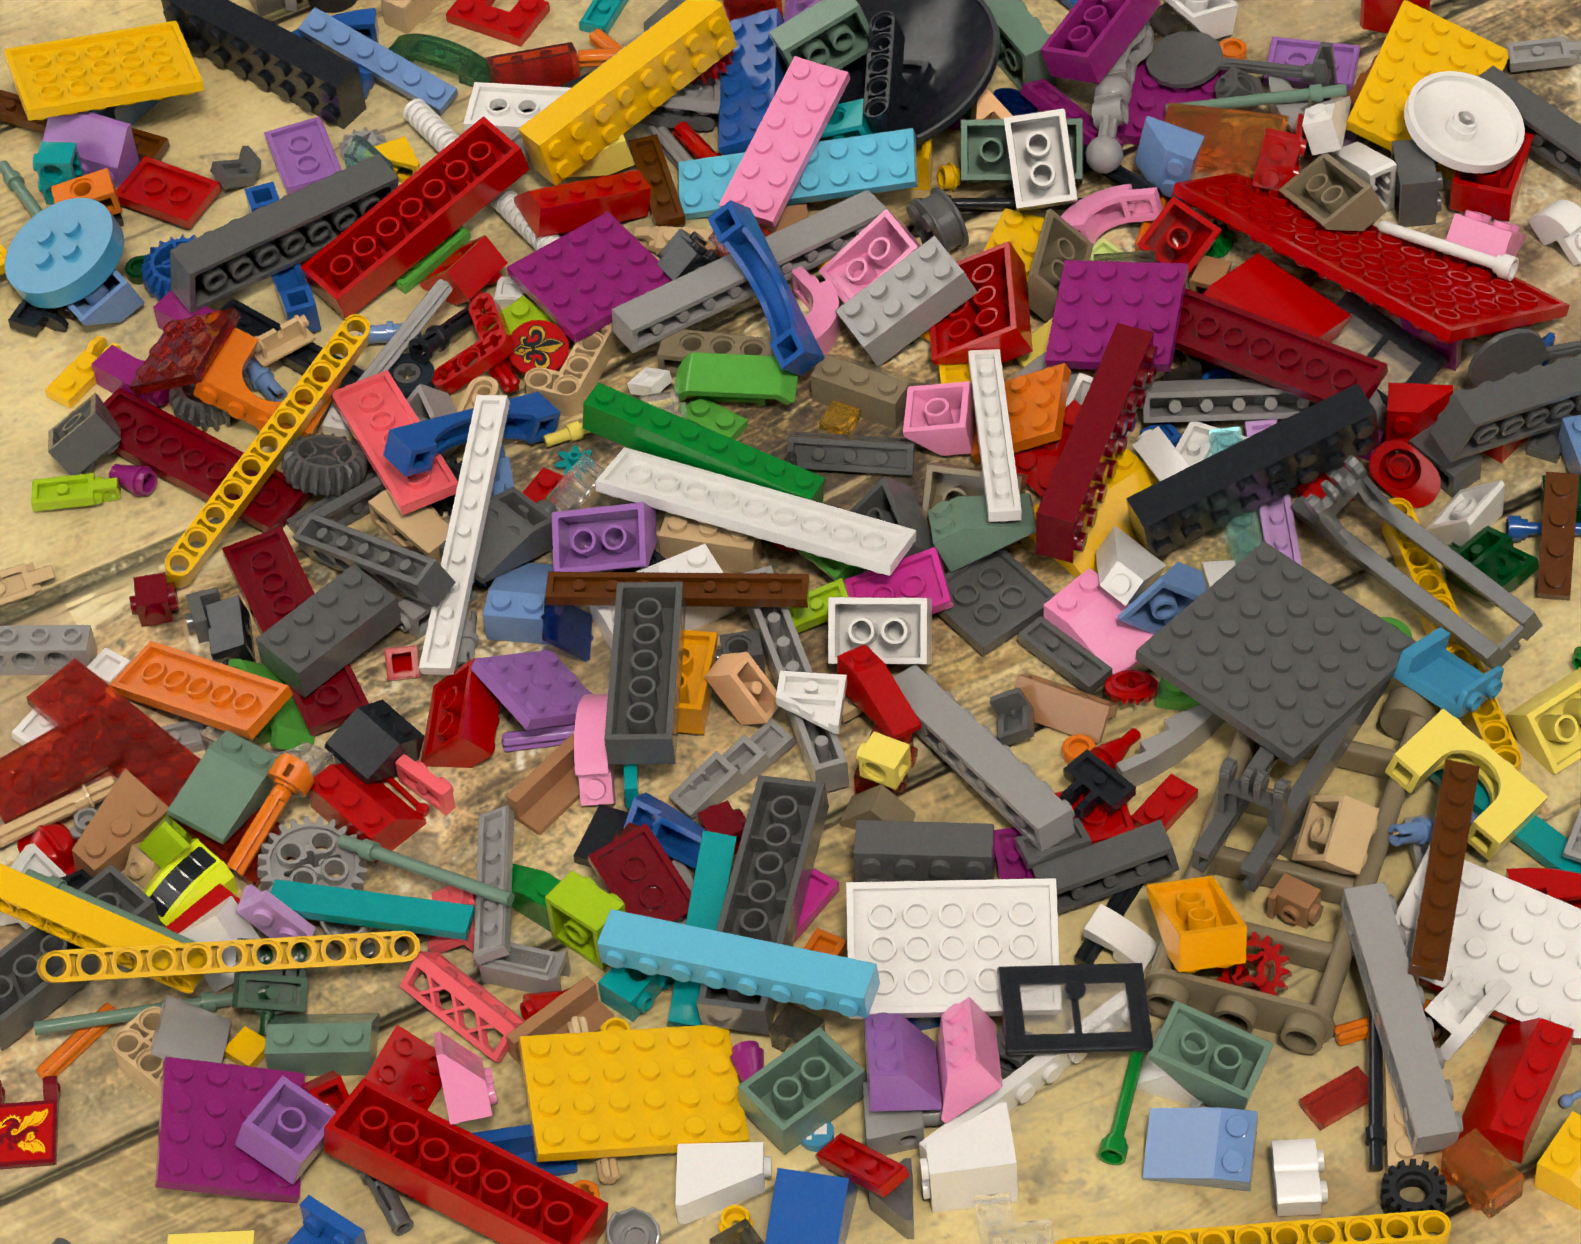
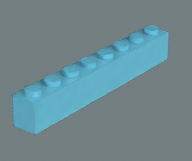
M612 909L597 942L602 963H606L614 968L625 967L639 970L647 975L659 974L669 976L680 982L693 981L703 983L714 989L726 988L739 991L747 996L760 995L781 1003L793 1002L803 1004L814 1010H832L848 1017L860 1016L868 1018L880 985L876 963Z

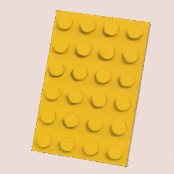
M1404 0L1348 116L1346 129L1391 151L1392 141L1412 139L1405 124L1404 108L1413 87L1421 79L1433 73L1444 71H1457L1479 76L1492 66L1503 71L1509 58L1508 51L1471 31ZM1438 162L1436 172L1441 171L1443 177L1452 181L1456 170Z
M177 21L4 49L5 61L28 121L45 120L48 117L60 115H75L78 112L89 110H104L107 107L119 105H133L136 102L148 100L157 101L177 95L187 96L195 92L204 91L203 80Z
M709 1025L519 1037V1052L537 1162L677 1153V1144L750 1142L745 1112L739 1102L738 1075L730 1061L732 1044L729 1029Z

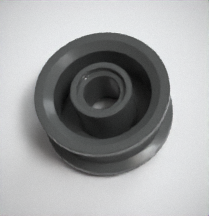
M932 188L930 195L922 200L914 198L910 201L906 211L911 221L915 224L918 231L915 233L916 238H921L922 245L935 236L947 252L957 246L960 248L968 246L969 236L963 218L951 198L941 188Z

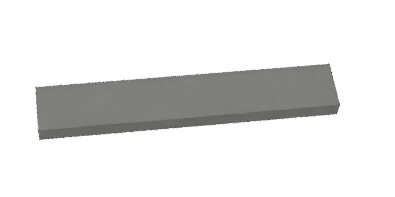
M509 805L479 815L476 880L512 892L514 812ZM476 895L473 958L481 965L510 954L511 906Z

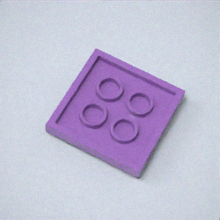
M551 650L475 658L471 670L526 730L575 724L580 699L583 695L592 694Z

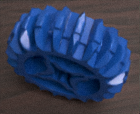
M182 234L179 239H173L170 236L168 242L159 241L158 247H150V253L144 255V263L141 264L142 280L151 298L156 297L160 301L171 291L170 250L181 243H187L197 238L195 234L190 238H186Z

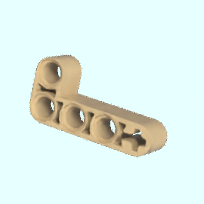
M611 323L576 342L560 372L541 367L529 370L524 377L526 393L539 392L561 412L560 415L574 416L580 413L583 409L584 401L595 388L620 342L618 336L613 332V324Z
M153 1006L140 1012L114 1035L111 1044L120 1070L161 1103L164 1059L150 1054L153 1034L159 1025L161 1008Z

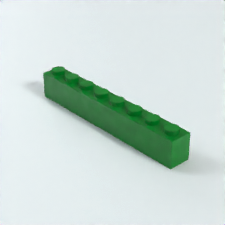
M598 382L583 403L582 428L625 447L823 503L825 477Z

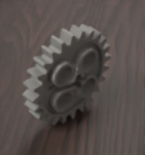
M305 816L302 825H299L293 818L291 819L290 829L280 824L278 828L279 836L271 832L268 834V843H262V854L258 855L257 865L259 867H257V878H262L260 881L261 890H267L268 892H271L275 879L363 891V880L367 879V860L360 858L358 853L338 846L339 837L342 834L347 835L348 827L346 825L337 830L335 829L336 820L334 819L328 825H323L322 816L318 817L315 824L310 822L308 816ZM356 834L350 835L351 837L357 838ZM318 846H325V847H327L328 849H326V850H318V849H316V847H318ZM285 857H294V858H296V860H294V861H288V860H285L284 858H285ZM332 873H336V874H339V875H341V876H340V877H337V878H333V877H330V876H328V875H329V874H332Z

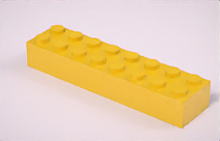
M718 0L684 1L518 128L534 169L557 186L736 48L737 43L724 5Z

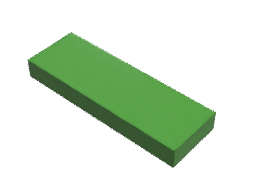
M463 226L458 228L392 284L404 294H407L472 238L469 230Z

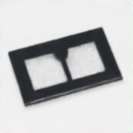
M1347 291L1336 304L1351 314L1352 319L1331 343L1387 364L1389 372L1377 388L1386 409L1388 382L1428 384L1446 363L1447 359L1354 293Z
M1142 963L1005 966L997 968L1007 1055L1152 1050L1153 1040Z

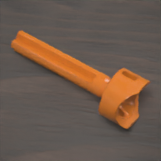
M284 753L276 758L269 769L267 776L273 781L275 786L227 863L229 870L238 876H244L261 848L262 843H264L291 798V794L306 797L314 784L313 774L310 773L308 764L289 753Z

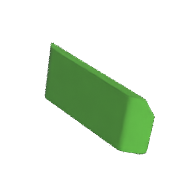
M694 352L684 356L677 369L673 397L683 400L688 396H706V400L714 403L715 401L757 403V405L766 406L767 399H776L785 405H789L795 401L798 374L781 369L776 356Z
M229 659L228 666L285 684L282 679L263 664L242 659ZM292 697L256 735L262 744L270 742L272 748L302 754L314 746L315 735L310 736Z

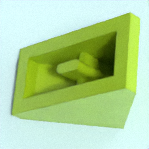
M166 815L138 847L163 869L190 845L192 836L171 816Z

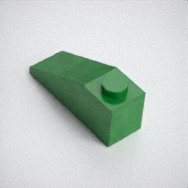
M513 864L512 893H514L515 897L511 908L551 932L545 896L561 881L546 871Z

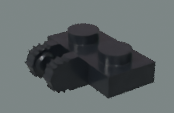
M23 299L8 319L11 329L37 336L45 324L51 330L65 332L69 324L65 318L72 320L76 316L67 306L39 308L27 303Z
M1088 749L1063 768V776L1072 784L1062 792L1060 799H1065L1072 805V803L1079 799L1082 792L1087 794L1078 803L1074 811L1075 815L1081 820L1090 815L1098 804L1113 814L1136 795V786Z

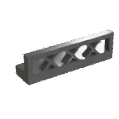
M792 432L788 436L787 462L803 469L913 475L915 451L918 449V444L907 438Z
M374 470L367 474L364 482L346 493L341 492L340 496L331 494L286 519L287 526L295 534L310 513L348 526L370 514L368 501L386 488Z

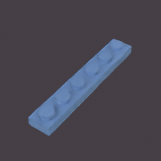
M314 7L298 28L299 34L337 56L373 72V77L413 100L417 98L423 99L440 116H442L458 95L457 88L316 7Z

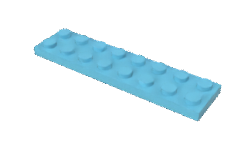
M914 129L819 141L787 205L851 197L865 190H869L871 193L918 187L916 134ZM745 152L679 162V200L685 214V220L709 217L720 208L719 203Z

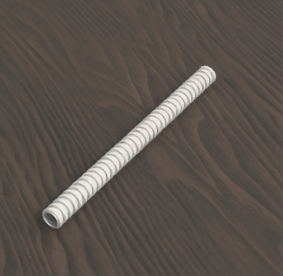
M414 99L404 108V118L438 152L442 151L459 137L423 99ZM510 186L490 202L491 206L535 250L560 238L558 234L537 238L515 205L514 197L518 194Z

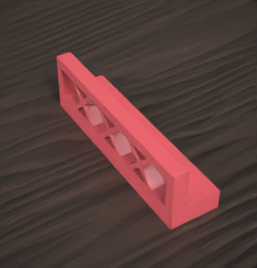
M420 951L417 957L414 958L399 986L494 1062H502L508 1051L506 1035L525 1022L523 1018L438 952ZM420 971L427 974L428 990L421 991L413 985ZM447 990L451 993L453 1008L445 1010L441 1007L439 992ZM471 1009L475 1012L476 1028L469 1029L465 1026L463 1011ZM493 1028L503 1034L496 1049L489 1045L487 1030Z

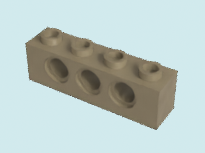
M683 329L661 340L657 359L659 369L669 370L671 377H676L678 367L684 356L689 353L775 356L769 344L772 342V338Z

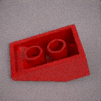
M1525 132L1523 143L1517 155L1502 169L1489 173H1467L1456 170L1451 185L1449 209L1466 212V210L1477 211L1494 219L1510 221L1519 195L1534 134Z

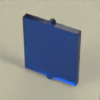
M544 599V614L541 615L543 620L542 640L585 662L590 660L591 641L594 639L591 634L592 614L574 605H546V600Z

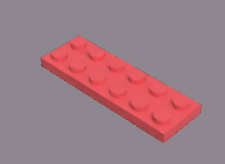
M388 370L337 389L331 394L333 404L402 516L456 494L458 481L441 454L434 458L430 471L407 477L383 456L389 429L420 422Z

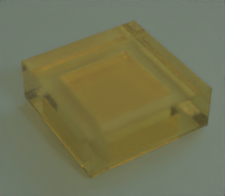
M832 400L819 421V427L821 430L834 434L850 435L862 417L861 409Z

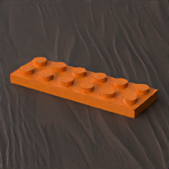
M150 641L110 684L116 695L223 731L228 730L250 740L255 738L293 695L290 687L286 684Z

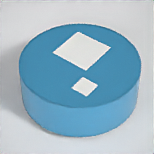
M829 1121L805 1138L801 1145L808 1151L819 1152L834 1139L832 1123Z

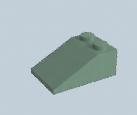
M1019 494L1022 510L1020 521L989 522L985 495L955 497L949 501H941L928 510L933 544L950 572L1035 533L1036 518L1030 494Z
M227 730L208 748L168 808L167 815L224 844L264 804L275 786L273 781L267 776V773L278 756Z
M1175 1000L1148 1059L1198 1099L1204 1101L1207 1106L1245 1110L1274 1044Z

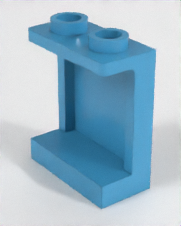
M1439 627L1401 652L1393 678L1459 719L1470 711H1476L1483 702L1488 699H1494L1499 694L1503 686L1501 678L1504 668L1498 665L1486 674L1446 650L1451 633Z

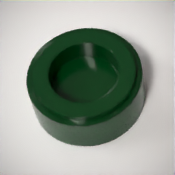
M143 255L131 258L125 265L127 278L133 284H143L141 264L144 263Z

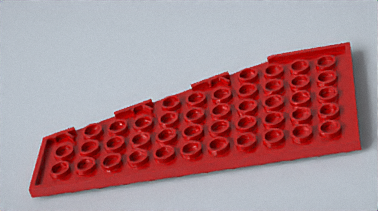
M1236 172L1174 184L1172 194L1182 199L1183 203L1187 206L1203 210L1207 217L1219 219L1227 223L1228 228L1244 232L1250 236L1252 241L1264 243L1272 247L1274 253L1294 259L1295 263L1301 267L1311 268L1318 272L1319 277L1339 283L1343 290L1365 297L1364 300L1367 303L1380 305L1387 309L1390 315L1406 319L1412 323L1414 328L1434 334L1436 339L1443 343L1452 344L1454 341L1462 339H1474L1476 336L1485 334L1493 335L1494 332L1513 330L1521 326H1532L1534 323L1543 321L1551 322L1553 319L1566 317L1569 310V304L1515 276L1511 281L1498 278L1491 268L1486 270L1469 264L1467 260L1452 255H1445L1442 252L1382 233L1374 225H1370L1364 231L1326 230L1282 196L1280 192L1252 186V178Z

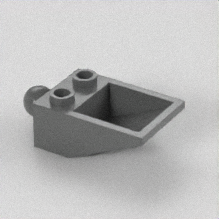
M511 487L491 497L474 578L484 584L552 550V512H557L555 504L549 500H540L535 503L515 487ZM446 540L439 546L441 553L444 551Z

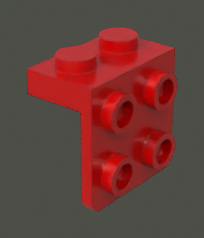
M1298 113L1293 133L1266 128L1252 186L1278 191L1299 173L1300 158L1304 156L1307 144L1302 126L1304 114Z

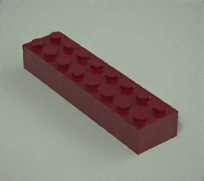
M1120 323L1116 324L1036 512V554L1073 563L1078 551H1084L1088 538L1086 531L1088 527H1094L1097 519V504L1104 503L1108 490L1107 480H1113L1116 474L1117 456H1123L1125 452L1127 432H1133L1137 421L1136 410L1137 408H1143L1147 396L1146 386H1152L1156 376V367L1152 366L1158 349L1157 346L1153 345L1154 332Z

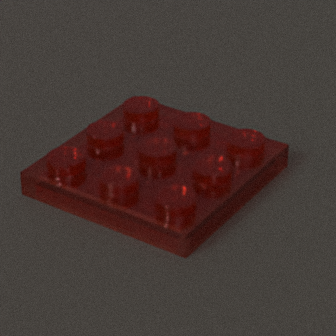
M235 308L221 311L215 310L212 313L203 315L196 314L180 320H171L164 326L163 334L158 342L150 348L149 356L144 364L136 370V376L129 388L136 395L201 383L242 316Z

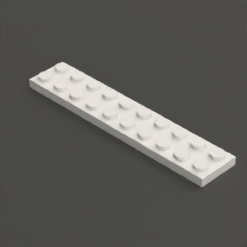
M626 447L621 450L596 480V491L611 497L635 503L644 502L652 508L663 510L670 514H677L701 523H708L729 531H736L757 539L767 540L788 548H795L819 557H826L888 576L892 574L916 541L917 530Z

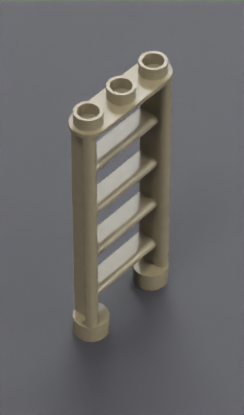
M1407 686L1397 687L1389 692L1380 718L1381 727L1388 735L1401 741L1400 749L1439 713L1440 708ZM1238 729L1228 753V757L1236 759L1238 763V770L1234 778L1236 780H1239L1261 747L1260 744ZM1352 740L1336 767L1388 779L1379 806L1377 829L1373 836H1371L1367 849V862L1361 869L1360 875H1356V878L1276 859L1260 885L1274 888L1283 874L1287 873L1321 889V900L1341 905L1344 889L1376 884L1390 844L1388 836L1393 835V832H1388V829L1392 824L1397 823L1407 793L1401 785L1385 773L1387 766L1397 751ZM1321 742L1302 759L1310 760ZM1219 781L1197 842L1217 813ZM1266 789V792H1269L1271 794L1274 793L1273 789ZM1250 802L1244 811L1268 818V808ZM1225 840L1205 872L1192 867L1191 855L1183 879L1212 875L1214 877V874L1244 881L1247 875L1240 873V867L1250 852L1226 847ZM1342 917L1334 943L1244 921L1247 925V940H1251L1253 932L1259 934L1260 941H1263L1268 935L1273 939L1271 947L1280 944L1284 948L1279 956H1288L1292 964L1324 971L1313 1005L1178 972L1168 957L1161 938L1151 969L1146 973L1144 979L1148 1010L1154 1015L1166 1019L1176 1000L1248 1033H1252L1253 1028L1279 1034L1282 1042L1288 1048L1303 1054L1319 1052L1323 1042L1332 1038L1336 1028L1333 1020L1334 1011L1354 954L1344 917ZM1261 949L1246 950V952L1252 954H1258L1260 951H1264Z

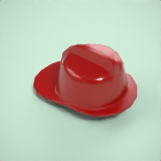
M1390 440L1383 442L1375 448L1370 457L1369 468L1372 477L1394 498H1403L1409 501L1413 508L1427 506L1436 499L1441 487L1439 471L1415 447L1405 441Z
M56 822L46 826L39 825L36 832L18 840L17 848L20 853L26 845L34 843L66 875L76 872L72 849L78 840L73 837L69 829L62 823Z

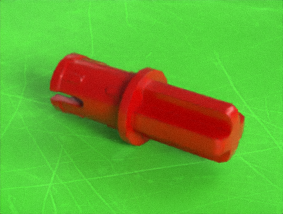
M508 359L502 360L488 370L489 376L497 380L506 393L510 394L520 389V380L512 371V366Z

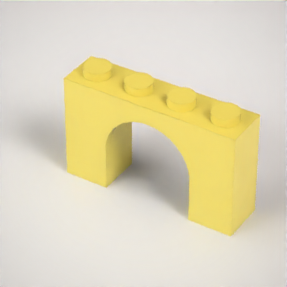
M1443 708L1394 754L1385 773L1411 794L1432 773L1443 769L1446 759L1480 766L1478 779L1488 791L1490 806L1471 824L1467 843L1490 861L1539 813L1548 796L1535 783L1530 782L1517 771L1509 761L1504 760L1492 750L1484 740L1478 738L1466 728L1458 718L1452 716Z

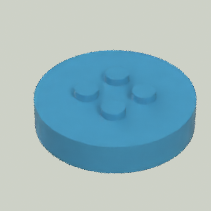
M73 198L55 203L32 217L16 234L5 258L6 276L21 297L35 307L58 308L75 303L100 287L116 268L124 248L122 228L109 210L102 203L94 199Z

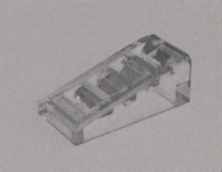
M585 452L546 496V500L553 502L558 511L579 509L596 489V480L605 469ZM580 467H582L587 473H589L595 480L593 481L586 473H584L580 469Z

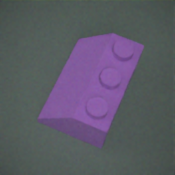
M88 111L78 112L75 115L48 117L43 141L76 143L84 175L108 168L115 187L119 188L140 163L129 123Z
M641 502L552 512L554 571L604 572L648 567L657 542L656 510Z
M881 1012L869 1015L868 1018L864 1017V1050L870 1112L942 1110L935 1042L901 1014Z

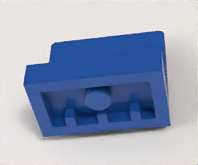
M308 1195L300 1204L303 1226L287 1243L367 1244V1240L362 1228Z

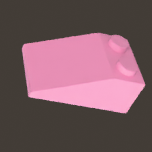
M885 209L827 262L819 272L825 280L830 279L836 288L838 296L845 303L921 245L905 225L888 209Z
M1090 568L1044 604V618L1112 668V674L1124 670H1132L1140 662L1135 659L1136 650L1154 635L1119 620L1118 615L1130 604L1125 606L1103 589L1099 584L1098 574Z

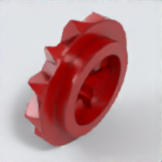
M1139 670L1120 671L1109 676L1105 681V695L1111 697L1112 702L1121 701L1124 705L1128 703L1138 705L1139 702H1150L1152 697L1157 696V680L1152 675Z

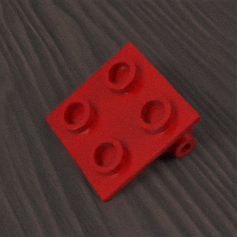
M396 1025L365 1076V1079L428 1110L442 1087L435 1048L399 1025Z

